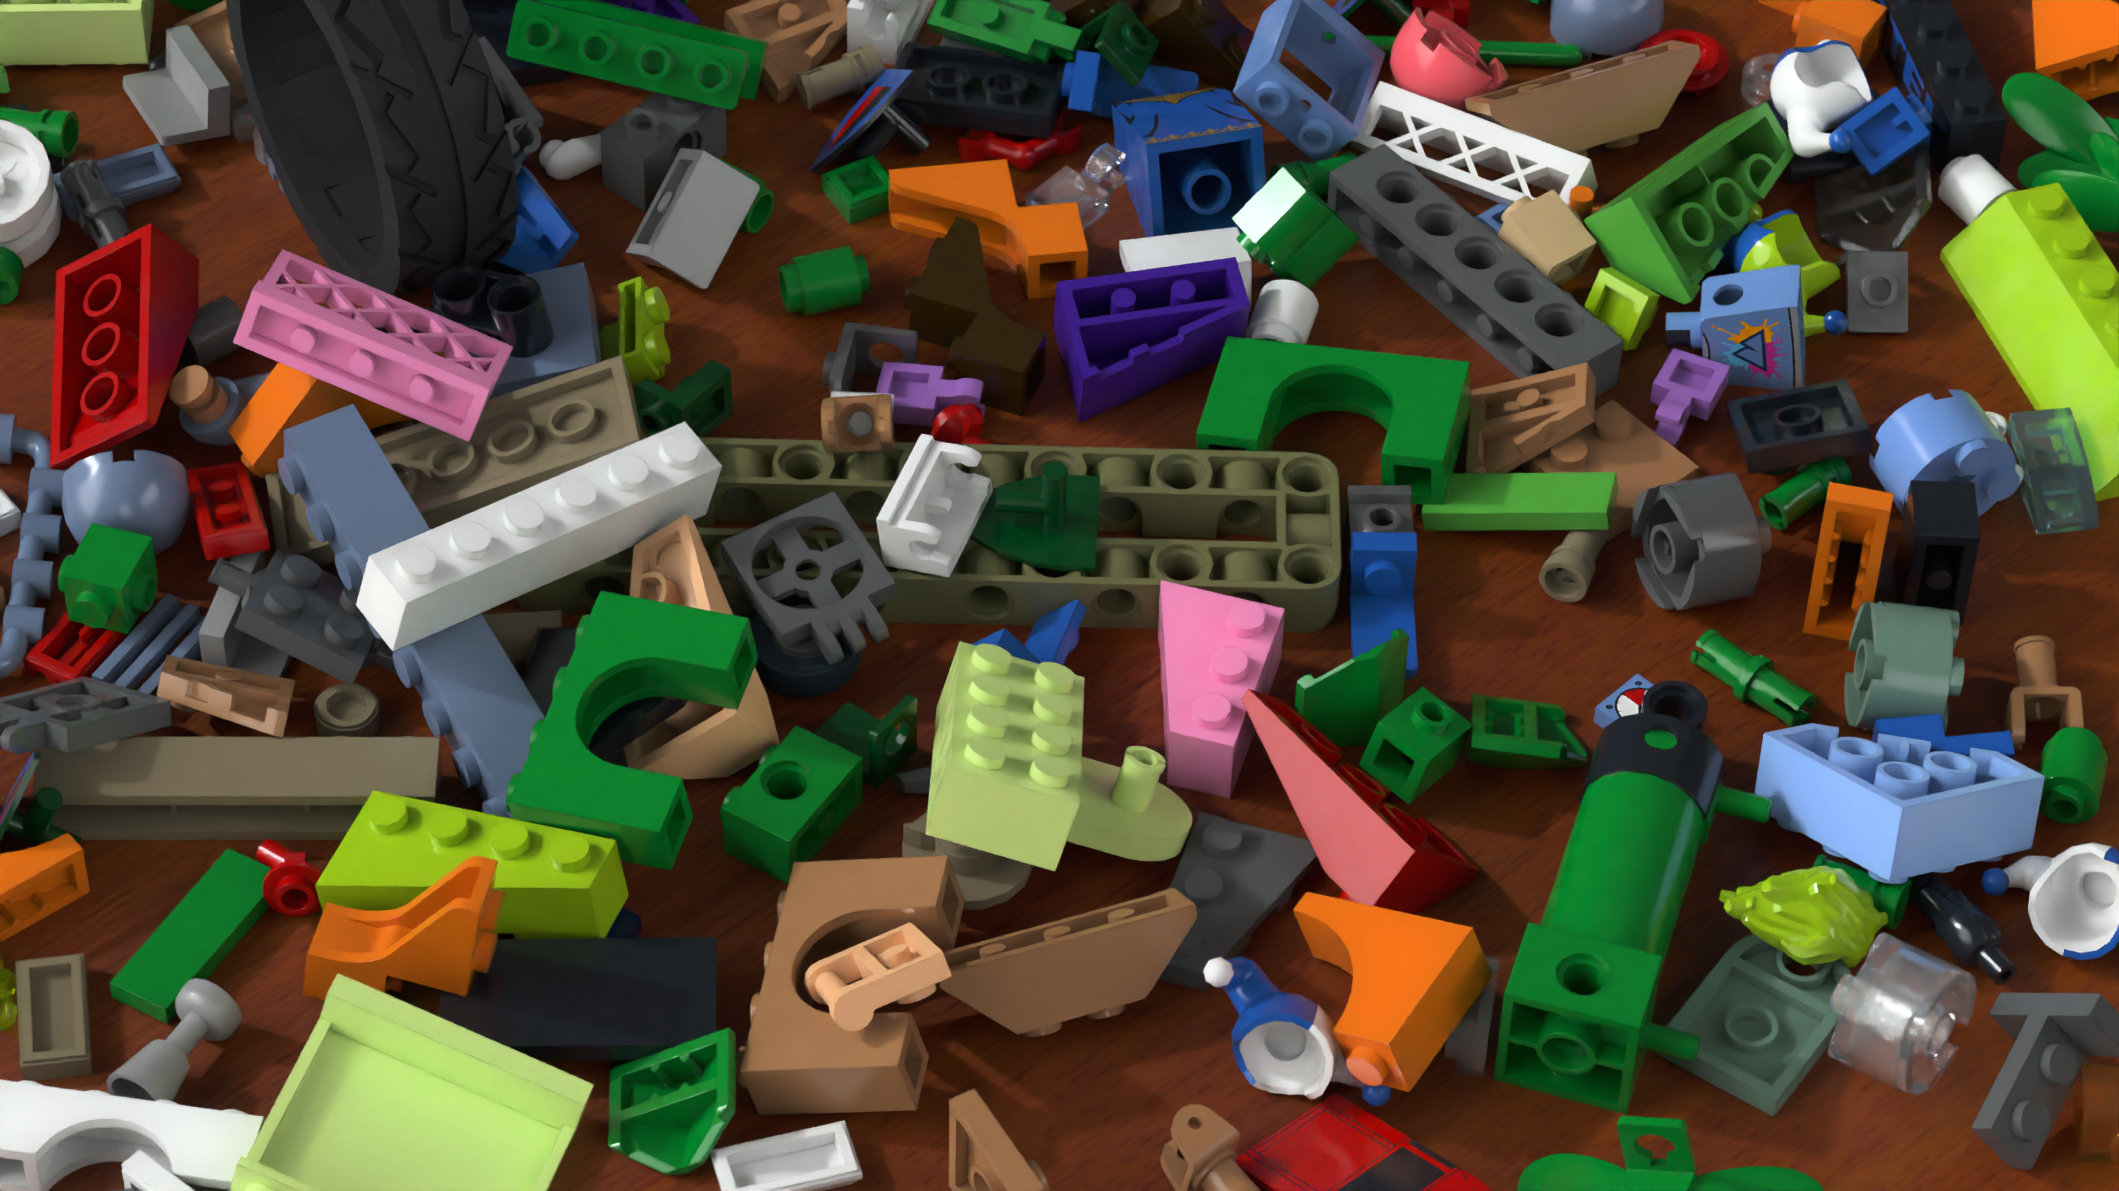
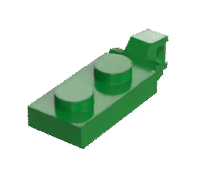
M937 0L926 23L933 33L1029 63H1034L1035 61L1039 64L1047 65L1051 55L1059 60L1075 63L1077 50L1088 52L1090 43L1084 38L1082 30L1066 26L1067 18L1065 15L1055 11L1051 3L1042 0Z

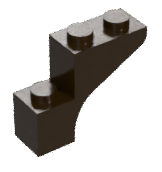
M1050 0L1049 3H1051L1055 11L1065 15L1067 18L1066 26L1079 29L1121 0ZM1122 0L1159 40V45L1153 55V59L1183 71L1195 72L1201 79L1220 87L1225 86L1233 92L1255 33L1246 28L1223 5L1221 0ZM1101 31L1095 35V42L1097 41Z
M956 217L945 237H937L933 242L927 266L921 276L914 275L909 281L904 296V309L910 311V330L918 333V340L950 349L947 365L949 369L954 370V380L974 378L983 381L984 388L980 404L1022 417L1045 378L1046 333L1020 325L1006 317L996 308L989 294L978 226L970 220Z

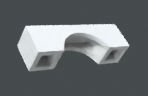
M0 1080V1191H49L59 1180L77 1169L101 1162H125L139 1149L195 1191H229L237 1163L241 1156L247 1157L264 1124V1117L249 1115L235 1109L221 1111L179 1105L169 1100L150 1101L114 1096L99 1090L78 1091L50 1087L28 1080L19 1082Z

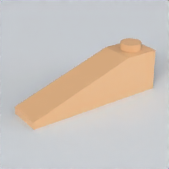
M683 515L634 545L629 596L733 615L695 523L688 515ZM754 668L738 709L682 699L685 707L623 749L628 767L681 777L684 780L727 778L762 758L765 751L771 745H779L780 742L768 696L758 672Z

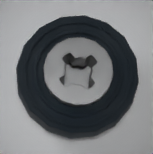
M795 595L777 601L793 608L816 609L809 598H801ZM759 613L750 623L759 656L755 668L761 682L772 691L789 697L806 698L832 693L848 683L859 668L862 651L852 654L840 636L836 639L841 646L844 659L830 665L811 637L782 650Z

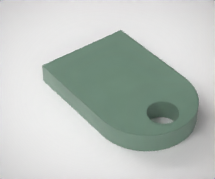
M1754 934L1746 936L1728 949L1666 1026L1699 1035L1701 1043L1696 1060L1691 1062L1656 1052L1655 1054L1774 1117L1846 1024L1854 990L1851 972L1843 960L1838 959L1828 963L1808 964L1817 971L1814 975H1795L1788 971L1785 965L1797 962L1796 960Z

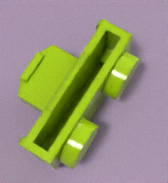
M639 276L618 284L619 321L603 326L600 331L603 361L621 355L629 371L633 386H636L644 378L656 381L664 377L665 365L670 363V351L664 337V322L670 319L667 300L659 287L655 286L649 289L642 277Z

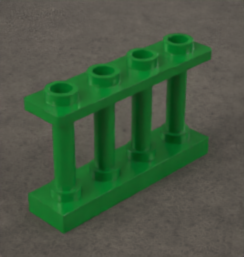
M518 0L515 6L506 53L511 58L733 110L738 106L740 97L750 100L757 98L769 41L597 0Z

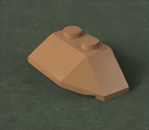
M1675 40L1667 41L1652 47L1503 89L1465 98L1466 108L1479 118L1584 157L1588 156L1587 148L1605 144V148L1630 146L1640 141V133L1654 130L1661 126L1701 57L1699 45Z
M1170 888L1149 896L944 951L943 953L952 977L940 981L936 985L1014 1033H1022L1029 1037L1054 1033L1061 1029L1062 1022L1085 1015L1092 1019L1116 1016L1125 1011V1004L1147 998L1198 918L1196 904L1175 888Z

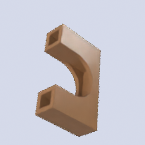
M948 855L794 862L787 890H782L778 897L777 914L779 922L774 941H769L765 947V975L760 993H755L751 1000V1029L747 1044L739 1048L736 1058V1073L741 1087L748 1089L759 1115L917 1110L929 1055L911 1012L874 1013L869 1025L862 1030L855 1032L846 1031L834 1022L830 1013L812 1008L815 1000L805 989L804 977L806 971L814 963L909 922L915 925L943 952L954 949L965 898Z

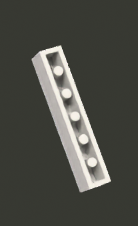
M686 422L680 423L370 555L356 606L392 651L398 650L633 547L685 514L693 520L706 515L722 465Z

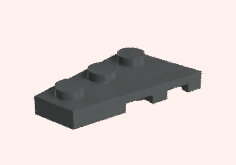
M1200 812L1170 885V888H1175L1196 904L1198 918L1164 969L1159 980L1206 991L1211 986L1210 983L1206 982L1203 972L1208 961L1218 957H1222L1225 960L1238 957L1252 942L1253 931L1272 911L1278 914L1291 900L1292 889L1306 874L1313 876L1322 866L1310 841Z

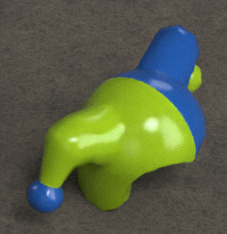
M1756 202L1747 214L1750 218L1740 233L1731 237L1722 250L1725 255L1719 263L1734 270L1735 273L1786 265H1800L1805 337L1823 332L1831 335L1842 334L1846 330L1848 323L1844 313L1833 310L1825 316L1809 315L1805 309L1808 299L1840 279L1839 268L1836 264L1821 259L1810 242L1795 211L1789 209L1782 210L1762 219L1763 210Z

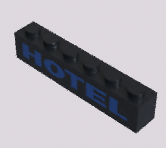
M1871 0L1888 7L1881 51L1901 94L1906 98L1911 93H1914L1933 120L1930 123L1933 130L1930 132L1929 153L1939 174L1941 175L1943 169L1955 158L1960 156L1967 157L1973 154L1981 155L1998 171L2008 119L1950 0Z

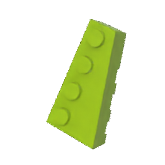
M375 790L370 794L315 884L322 912L327 902L358 910H392L412 901L470 857L481 856L497 860L498 865L494 889L504 891L505 896L500 917L493 933L514 934L515 939L605 938L629 896L616 840Z

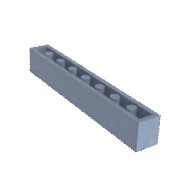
M350 404L283 430L284 457L278 459V469L288 492L291 495L299 493L305 502L308 523L316 539L320 543L328 541L335 552V565L342 583L349 591L357 589L359 593L370 555L429 531L430 528L355 405ZM482 613L395 650L393 652V662L406 688L415 686L421 696L424 717L431 732L435 737L445 736L453 750V764L461 782L467 788L475 786L484 801L482 803L483 813L513 819L512 813L506 808L507 788L512 776L515 773L522 772L529 756L530 736L535 723L539 719L544 720L545 717ZM367 620V623L374 636L377 639H381L382 637L378 634V632Z

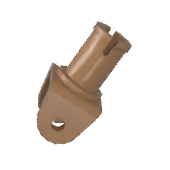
M889 394L823 399L821 405V430L825 452L828 454L894 450L892 396ZM855 412H865L870 416L872 428L869 433L859 434L850 426L851 417Z
M2027 636L2016 641L2013 647L2019 687H2015L2011 691L2001 724L2003 731H2011L2014 750H2022L2021 743L2025 742V722H2059L2060 730L2067 727L2084 728L2081 692L2075 687H2061L2058 685L2054 657L2055 643L2047 636Z
M1189 1104L1180 1108L1175 1114L1171 1125L1173 1140L1165 1143L1160 1157L1161 1168L1174 1190L1261 1191L1236 1163L1238 1154L1235 1151L1240 1140L1238 1130L1207 1106ZM1188 1124H1196L1199 1128L1193 1129ZM1178 1154H1182L1185 1159L1180 1158Z

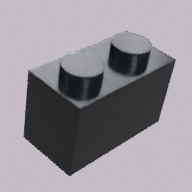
M1911 480L1894 564L1898 604L1956 610L1959 612L1960 626L1963 625L1981 538L1975 483Z

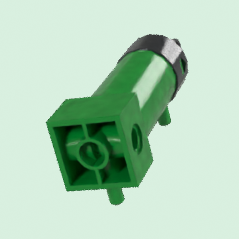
M1669 680L1659 682L1650 687L1643 696L1641 713L1622 716L1604 728L1596 745L1578 799L1579 810L1541 923L1538 925L1528 922L1504 992L1493 1080L1627 1114L1646 1050L1691 1062L1696 1060L1701 1043L1699 1035L1652 1023L1661 969L1699 848L1703 842H1707L1715 813L1719 812L1764 824L1769 820L1773 801L1769 797L1723 786L1726 776L1724 757L1713 740L1704 734L1708 702L1704 694L1695 686L1682 681Z

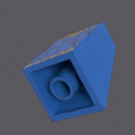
M1225 86L1111 103L1116 161L1146 237L1237 227L1240 234L1243 232L1232 218L1266 184L1263 133L1260 123Z

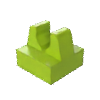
M1612 267L1600 269L1583 308L1602 324L1608 325L1614 330L1617 336L1623 340V350L1637 349L1643 333L1651 327L1659 309L1657 302L1660 295Z

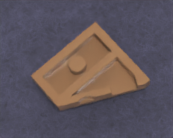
M167 655L161 670L157 697L170 700L171 706L183 711L205 712L273 736L283 737L296 680Z

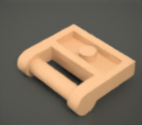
M909 922L814 963L805 973L804 986L808 994L820 1004L829 1005L830 1016L839 1027L846 1031L855 1032L869 1025L873 1019L875 1009L896 1000L899 1004H909L922 1000L936 991V983L950 978L952 975L943 951L915 925ZM860 978H863V979H861V980H859V981H857V982H854V983L848 985V983H851V982H853V981H855V980H858V979H860Z

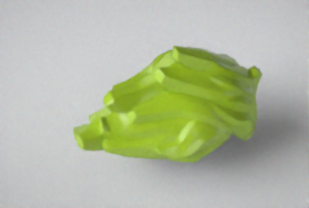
M1826 865L1810 869H1797L1782 873L1779 876L1772 875L1754 886L1738 887L1736 892L1721 889L1719 901L1724 903V908L1728 915L1742 921L1751 930V933L1781 952L1783 951L1787 956L1802 965L1828 963L1842 959L1848 968L1856 967L1867 955L1874 935L1888 923L1886 912L1877 911L1868 891L1859 888L1853 878L1843 869L1830 868Z

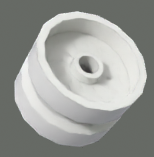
M0 120V246L17 254L21 258L24 268H27L48 252L59 235L62 209L54 185L55 181L50 162L43 144L28 129L6 120Z

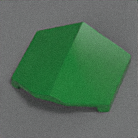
M1398 628L1391 632V639L1352 658L1315 679L1311 674L1301 677L1296 684L1295 710L1339 747L1367 746L1378 721L1395 709L1403 697L1409 635L1402 628Z
M1472 694L1469 722L1473 724V727L1467 738L1465 763L1526 770H1559L1586 767L1587 751L1566 724L1565 711L1560 705Z
M729 1027L610 1069L608 1146L615 1153L667 1176L690 1173L704 1164L736 1111V1034Z

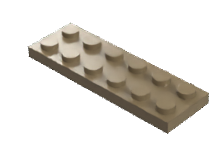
M620 355L489 399L469 442L423 422L376 437L375 440L428 527L433 529L643 440L629 371ZM279 470L266 474L276 551L279 548L291 555L307 557L319 567L335 562L336 554L329 542L324 541L320 543L314 536L306 515L307 506L300 494L291 495L281 479Z

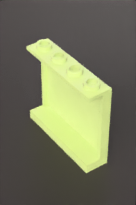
M337 973L327 992L316 1026L247 1157L241 1156L237 1163L229 1191H548L581 1122L594 1084Z

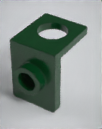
M1122 0L1079 28V30L1084 32L1083 36L1086 41L1090 43L1088 52L1100 53L1130 87H1134L1142 81L1159 45V40ZM1101 31L1097 41L1095 42V35Z
M907 694L881 720L846 702L814 734L863 757V781L877 789L917 750V698ZM899 723H901L900 731L895 729Z

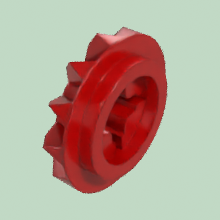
M1687 29L1665 30L1648 37L1639 47V50L1671 40L1699 45L1701 57L1680 91L1681 94H1689L1694 99L1698 100L1703 91L1718 92L1722 80L1728 78L1730 61L1727 51L1718 41L1706 34Z

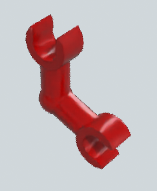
M1060 113L1050 139L1033 137L1025 143L997 137L995 132L969 129V139L958 138V156L965 162L1007 159L1009 165L1026 171L1052 153L1065 155L1076 152L1081 146L1082 125L1063 132V113Z

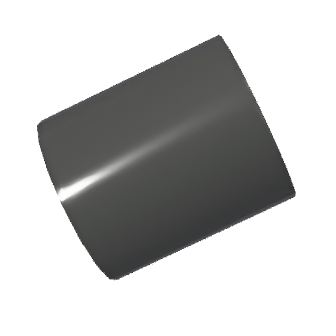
M224 295L198 308L180 357L186 366L199 365L205 367L242 348V346L234 344L233 341L243 314L229 297Z

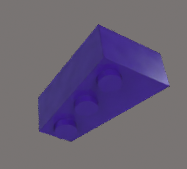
M1236 257L1057 282L1053 329L1079 423L1220 360L1227 336L1245 338L1250 304Z

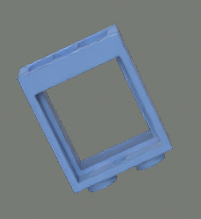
M1277 0L1261 15L1233 94L1314 162L1328 159L1358 135L1386 53L1323 0ZM1324 33H1332L1336 38L1328 39L1324 36ZM1283 48L1333 89L1328 103L1279 62ZM1302 100H1307L1311 103V106L1309 107Z

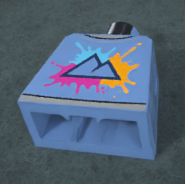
M1786 265L1708 277L1702 282L1700 312L1666 313L1667 349L1702 348L1704 358L1731 366L1728 380L1730 385L1778 390L1803 387L1805 380L1806 340L1800 265Z

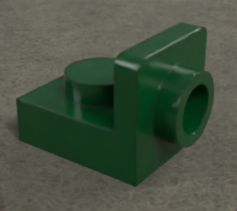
M711 359L692 376L685 377L672 392L647 378H644L635 386L640 426L648 436L686 422L698 437H706L733 415L731 369L714 359Z

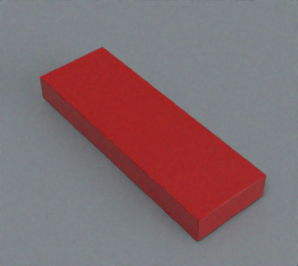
M241 461L187 470V483L190 487V505L206 561L219 559L220 557L225 558L270 550L267 527L248 468Z

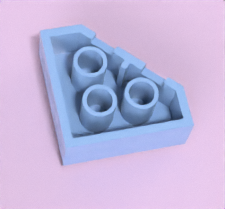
M1815 723L1766 732L1763 735L1754 794L1771 798L1773 805L1770 816L1777 819V824L1780 827L1792 832L1803 833L1821 843L1822 849L1828 854L1847 858L1868 870L1869 876L1877 881L1901 884L1906 882L1908 877L1930 872L1948 873L1954 871L1956 866L1977 861L1995 862L2001 860L2003 855L2032 849L2045 776L1998 751L1970 747L1969 757L1948 751L1930 752L1931 741L1878 733L1877 743L1857 737L1838 738L1839 727Z

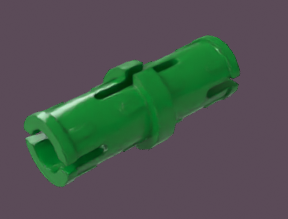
M1715 629L1707 630L1696 642L1695 645L1705 650V652L1702 654L1697 650H1692L1690 655L1691 664L1702 668L1733 689V697L1742 703L1747 704L1748 700L1754 702L1786 723L1789 728L1804 725L1812 715L1803 707L1806 705L1811 709L1815 708L1818 700L1817 695L1806 691L1775 671L1774 662L1762 654L1760 656H1752L1723 637Z

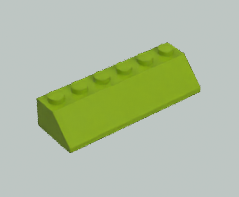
M2059 182L2006 193L1943 247L1940 259L2092 501L2097 502L2119 497V273Z

